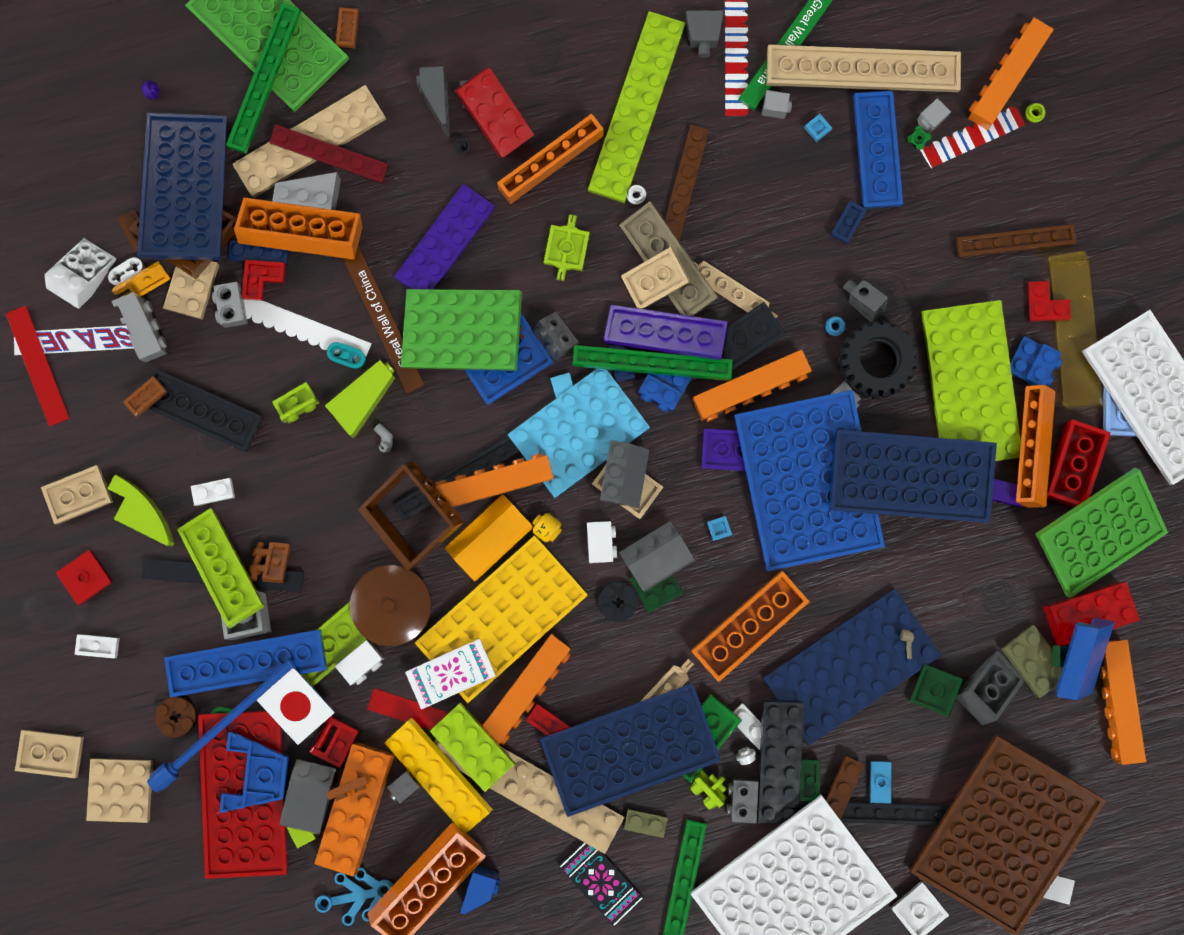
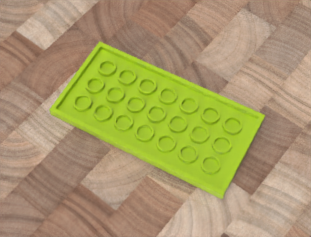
M1001 300L922 311L938 438L997 443L995 461L1020 458L1021 439Z

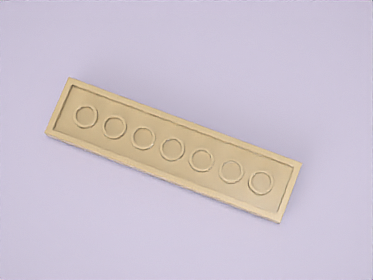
M366 85L290 130L341 147L386 120V117ZM268 142L232 165L251 196L255 198L274 187L275 183L284 181L317 160L279 148Z

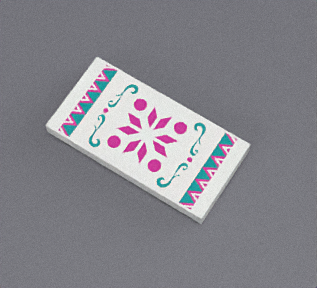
M480 639L405 672L421 709L496 676Z

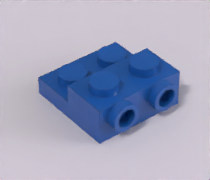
M1024 336L1021 338L1010 360L1011 374L1031 386H1049L1054 378L1051 375L1053 370H1057L1063 359L1060 358L1062 353L1046 344L1041 345Z
M648 374L638 394L641 395L640 398L642 400L658 404L657 408L666 413L668 411L673 412L692 377Z

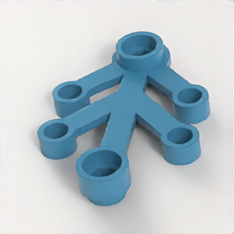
M360 867L359 870L364 872V877H359L356 874L355 878L359 881L363 880L373 887L372 889L365 890L350 880L347 874L338 872L334 877L335 882L338 885L345 886L353 893L334 897L326 894L321 895L317 898L315 907L319 912L325 913L334 905L355 901L350 910L342 917L343 924L350 926L354 923V917L365 900L375 897L370 907L366 908L362 913L363 920L369 922L365 912L370 911L386 894L381 891V888L385 886L389 891L393 883L389 880L378 881L369 875L364 867ZM338 875H343L344 881H339ZM326 899L328 906H323L321 901ZM347 915L351 916L352 922H347L345 917Z

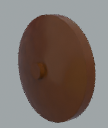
M385 565L369 571L358 581L351 595L350 613L355 627L366 639L378 645L397 646L413 640L423 631L431 614V597L426 584L416 573L411 570L407 571L405 567Z

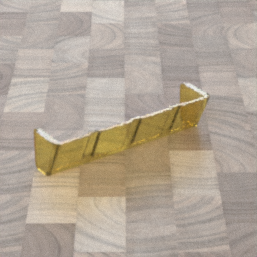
M1086 251L1053 255L1048 258L1051 267L1054 300L1070 299L1071 320L1056 321L1059 352L1062 353L1060 358L1063 359L1060 365L1064 398L1063 406L1066 409L1102 407L1103 393L1101 380L1082 353L1083 350L1097 342L1089 258Z

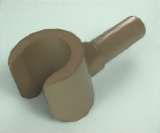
M902 630L900 640L906 641L907 659H912L911 646L914 635L911 631Z

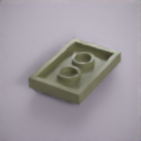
M1034 625L1029 626L1001 648L1037 698H1041L1058 685L1063 667L1052 666L1051 654L1053 650Z

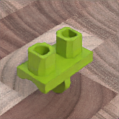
M703 770L699 772L690 787V790L695 795H699L702 791L708 795L703 800V803L709 810L716 806L720 808L724 805V801L727 798L723 793L726 788L722 784L725 778L723 776L716 778L713 774L708 777Z

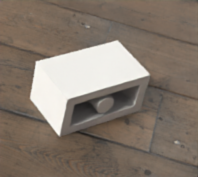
M611 521L587 523L589 563L613 562V558H617V548L612 546V538H616L615 526H611Z
M366 640L335 667L350 685L355 683L359 685L367 678L365 674L370 670L374 672L383 665L381 661L384 657L371 641Z

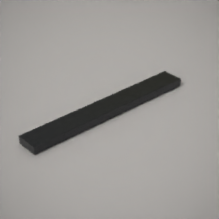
M507 436L433 480V483L435 484V482L447 480L449 483L455 481L454 477L464 474L467 477L474 476L475 471L482 469L488 472L493 469V466L502 464L519 454L520 451L510 437ZM418 489L393 505L402 520L405 521L431 506L432 503Z
M144 559L142 579L205 584L194 563ZM244 567V568L246 569L248 575L250 576V573L248 572V571H249V568H248V567ZM286 571L283 583L263 582V574L258 575L257 581H252L255 588L302 592L304 572Z
M799 801V811L812 801ZM849 801L841 817V822L938 825L951 804Z

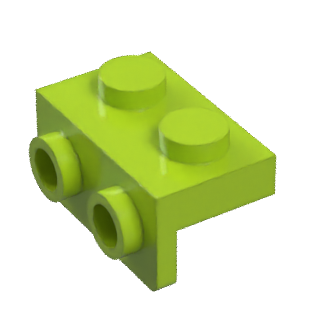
M305 382L272 403L278 411L281 421L292 423L299 418L298 415L304 412L309 413L316 409L319 401L309 384Z

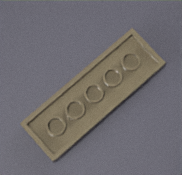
M651 201L619 225L644 262L669 247H673L691 281L668 295L681 315L694 316L718 298Z

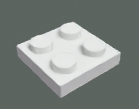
M921 881L890 907L912 935L928 934L949 916Z

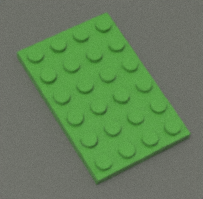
M407 289L401 367L406 369L517 371L522 291Z
M1134 468L1037 532L1036 536L1065 595L1071 598L1166 535L1168 531L1140 469Z

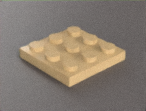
M90 759L86 821L149 822L151 788L147 780L153 772V760Z

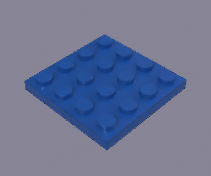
M522 313L520 326L523 331L520 334L524 336V339L519 341L517 371L465 370L487 406L554 363L541 342L535 337L532 328Z

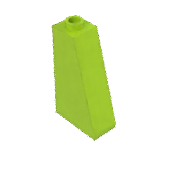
M381 360L378 361L325 405L352 438L358 434L395 380V377L392 375L394 370L387 362L383 364Z

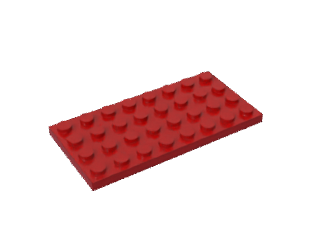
M266 710L242 712L200 750L205 879L288 874L287 832L285 826H280L285 798L220 813L222 793L243 794L247 753L226 751L228 732L234 731L283 754L282 727ZM230 712L199 714V739Z

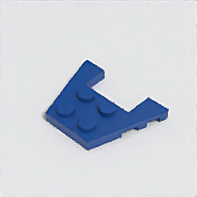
M234 731L228 732L226 751L247 753L243 794L222 793L220 813L284 799L289 756Z

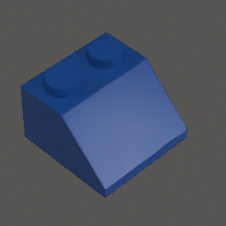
M477 866L474 869L460 912L461 914H466L491 900L492 894L497 895L501 879L498 878L499 872Z

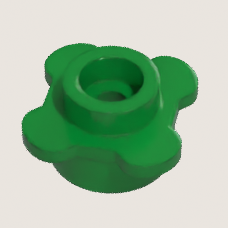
M922 126L915 127L914 133L908 136V142L916 145V148L919 150L923 149L924 144L931 140V134L926 133Z

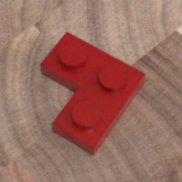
M245 260L242 299L263 301L265 282L284 284L286 264L282 262Z
M1049 281L1028 283L1029 322L1071 320L1070 299L1050 300Z

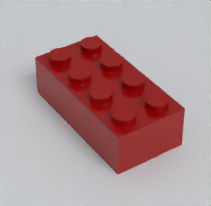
M490 67L483 69L454 90L498 157L503 158L534 136Z
M1073 419L1064 422L1049 469L1047 499L1075 508L1090 498L1111 432Z
M1116 582L1043 606L1056 645L1064 646L1070 644L1076 622L1091 624L1093 618L1114 621L1113 629L1140 621L1127 582Z

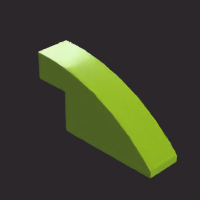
M114 475L108 489L125 497L114 520L166 546H173L175 542L169 525L154 501L134 483L122 476Z

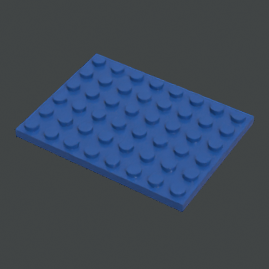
M853 390L734 415L766 571L885 547L878 514L829 510L835 431H861Z

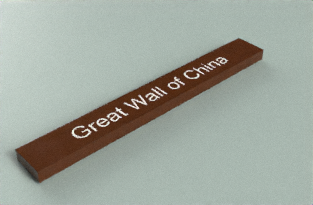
M358 246L355 259L343 258L406 393H412L424 387L425 384L417 369L401 367L403 338Z

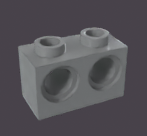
M238 282L214 286L212 298L214 304H217V311H215L217 323H220L224 328L248 324L245 304L242 299V286ZM231 292V297L224 300V294ZM234 311V316L231 319H227V313Z

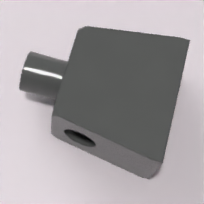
M686 11L685 23L689 45L691 48H698V56L701 58L710 56V48H717L723 11Z
M850 279L843 288L850 293L849 303L870 322L875 321L886 310L888 297L865 280L858 285Z

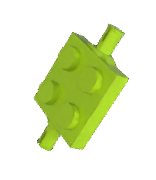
M569 215L567 226L551 225L544 264L558 268L556 278L558 281H560V277L561 281H565L566 270H583L590 232L581 231L575 227L577 219L575 215L573 216V221L572 215Z

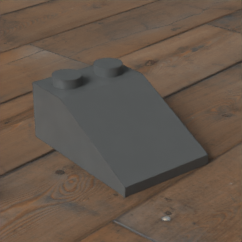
M421 67L420 75H417L419 92L423 94L427 105L445 136L450 137L448 86L444 67Z
M995 651L964 682L960 688L957 700L981 725H985L998 720L1024 683V680L1011 663L999 651Z
M296 760L288 786L280 826L320 835L330 803L326 792L335 787L338 777L336 768Z

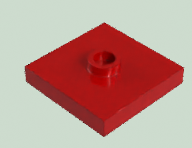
M92 550L86 551L56 572L77 605L83 604L113 583Z

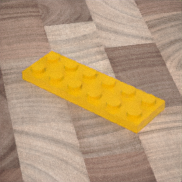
M413 718L409 719L385 742L386 746L436 803L465 833L493 810Z

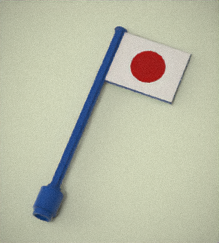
M287 659V662L176 761L173 763L164 762L149 776L150 778L147 780V783L155 792L166 789L179 777L178 772L182 765L256 700L297 745L334 714L335 711L297 671L296 663L292 659Z

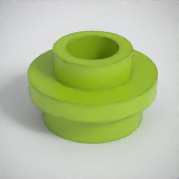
M1039 103L1030 104L1025 111L1026 118L1033 123L1040 122L1045 117L1044 106ZM1032 111H1036L1038 115L1034 116Z

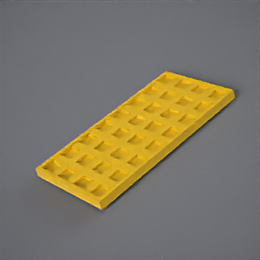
M533 536L419 638L415 644L431 661L478 639L481 640L496 676L459 692L463 699L469 703L588 595L537 537Z

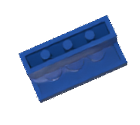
M1093 618L1091 624L1076 622L1055 691L1057 697L1079 700L1093 693L1114 621Z

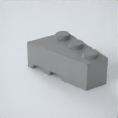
M335 172L275 183L272 202L336 210L341 178Z
M132 292L112 301L113 306H117L122 313L123 318H120L122 324H126L130 334L128 337L141 361L146 363L167 354L165 349L167 343L164 337L159 334L160 325L156 318L153 319L151 313L153 308L148 300L146 301L135 292Z

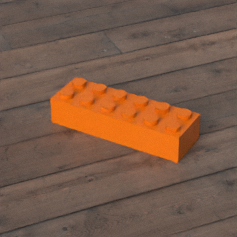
M243 198L234 231L239 244L355 259L363 227L359 213Z
M780 571L690 651L713 678L720 682L810 601L783 571Z
M358 742L352 744L339 786L366 774L369 775L371 782L366 784L367 788L355 793L354 790L347 792V797L338 801L334 800L315 860L316 865L350 876H355L359 872L358 870L395 756L393 753Z
M452 822L367 913L370 925L382 935H414L486 857L481 845Z

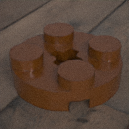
M181 696L165 699L157 706L155 714L158 729L163 735L180 737L188 734L193 729L198 718L195 705L190 700ZM174 711H176L177 714H181V717L178 718L179 722L172 720V715Z

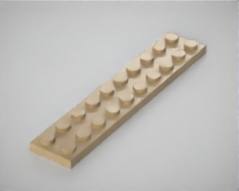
M768 45L767 85L959 92L961 89V52Z
M436 739L434 743L459 771L471 777ZM502 748L515 764L490 789L605 854L624 817L604 805L567 817L553 776Z

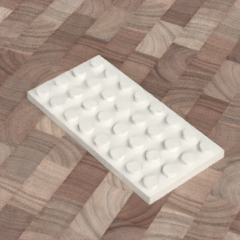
M1151 310L1086 348L1082 353L1169 486L1184 478V360Z

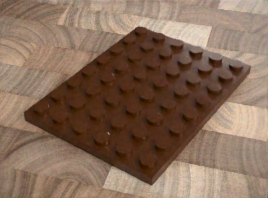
M996 734L909 869L910 873L1013 935H1019L1106 800Z

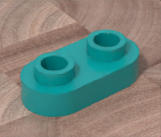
M334 342L327 348V356L335 363L352 369H360L366 363L365 354L354 347ZM336 350H341L340 356H335ZM356 356L360 358L358 363L353 362V358Z

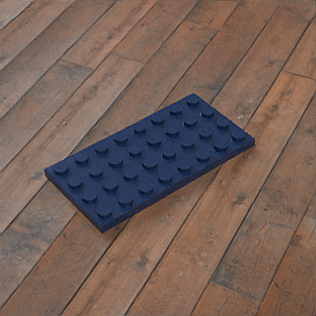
M147 113L137 249L138 258L221 261L227 116Z
M836 430L829 510L990 523L997 443Z
M892 589L764 676L763 679L778 701L804 702L802 737L807 745L810 746L920 671L924 664L928 665L939 658L941 654L898 591ZM902 630L911 631L914 635L911 646L912 659H907L906 641L900 640Z
M693 683L540 738L567 817L721 761Z

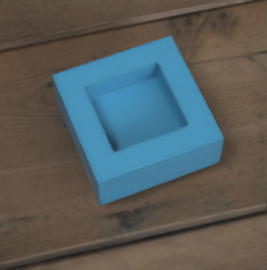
M819 114L806 124L804 129L817 143L832 130V127Z
M726 516L706 522L712 541L732 535Z

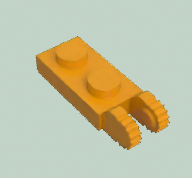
M157 261L124 282L119 283L112 289L114 295H117L129 289L131 292H127L123 296L132 292L143 296L170 280V276L161 263Z

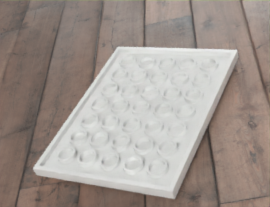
M822 795L691 892L692 897L721 935H846L897 897L894 890Z

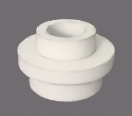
M633 185L629 188L627 199L632 204H641L646 198V191L640 185ZM639 193L640 197L634 198L633 194Z
M749 747L740 749L736 755L737 761L741 765L754 762L755 750Z

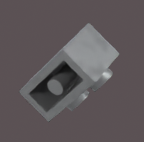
M557 312L539 320L532 329L535 337L541 342L554 361L570 353L574 349V345L579 344Z
M732 778V783H728V795L731 796V804H727V816H730L732 822L756 823L758 781L756 779Z

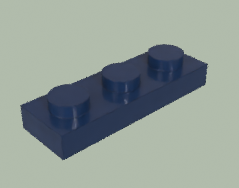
M230 240L228 260L234 262H245V260L282 262L288 265L289 250L239 244L238 241Z

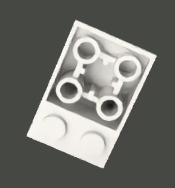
M83 238L44 274L46 289L79 309L92 297L116 261V258Z

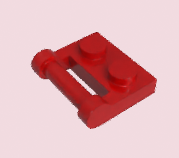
M330 716L326 720L314 746H311L309 752L341 768L359 730ZM332 726H335L337 730L326 752H324L321 748Z

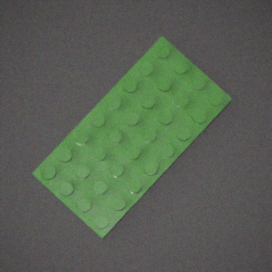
M190 0L185 5L253 73L256 70L281 3L298 8L290 0ZM302 11L271 89L293 112H296L349 60V57Z

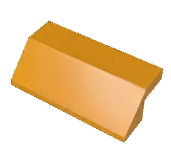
M502 494L445 547V550L476 581L524 537L533 526Z

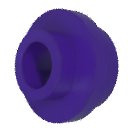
M151 80L145 81V84L142 85V91L146 98L149 100L159 98L160 90L158 85Z

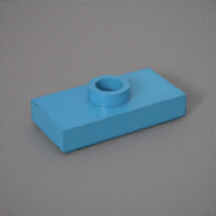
M870 761V803H891L890 761Z

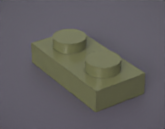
M628 808L624 830L664 838L668 817Z

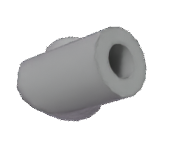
M379 423L374 428V431L381 437L379 450L381 452H389L393 447V435Z

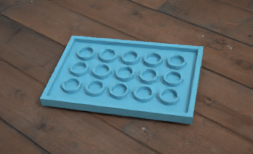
M596 369L510 432L508 436L527 461L532 459V455L539 453L549 456L555 479L543 483L553 497L556 498L607 460L610 440L629 444L650 427L606 369Z

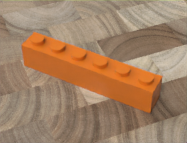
M1035 17L1030 24L1025 23L1020 31L1023 35L1020 39L1015 38L1010 46L1012 52L1010 55L1007 53L1004 55L999 63L1002 67L1000 70L995 69L989 78L992 81L989 86L985 84L979 95L982 98L979 102L975 100L969 111L972 113L968 118L969 120L987 131L989 130L1053 32V28Z
M590 114L498 181L499 191L509 204H512L602 138L603 127Z
M800 350L694 396L692 401L701 421L706 419L707 422L718 418L717 414L721 412L728 414L735 411V406L749 405L754 402L753 398L758 396L765 398L771 395L772 390L776 388L783 390L789 387L790 382L794 380L801 382L807 379V375L812 370L803 351Z
M1046 385L1026 386L1016 503L1027 508L1046 507L1056 391Z
M539 453L532 455V459L524 461V458L512 461L513 465L505 467V464L493 466L494 470L486 472L485 469L475 471L474 476L467 477L466 474L454 477L455 481L449 483L447 480L435 482V488L446 497L447 503L452 508L555 478L549 456Z
M553 634L549 636L482 726L498 744L504 745L511 736L508 734L512 727L516 729L523 720L520 717L524 711L529 712L535 704L532 701L536 694L541 696L547 688L544 685L548 678L553 680L559 672L557 666L560 662L565 664L571 656V653H569L571 648Z
M1109 640L1099 676L1103 681L1101 692L1106 701L1104 712L1109 721L1107 732L1109 739L1112 741L1111 757L1115 763L1121 765L1146 762L1128 640Z

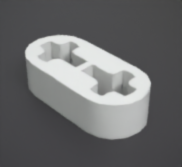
M130 258L109 272V282L117 286L119 283L144 270L145 265L138 258ZM134 263L138 265L137 271L131 270ZM117 274L122 275V276L120 277V279H121L120 282H118V281L116 280V278H117L116 275H117Z

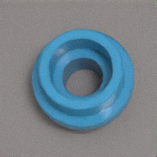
M837 316L829 318L825 325L827 333L832 336L841 335L845 330L844 320ZM832 324H837L838 329L834 330Z

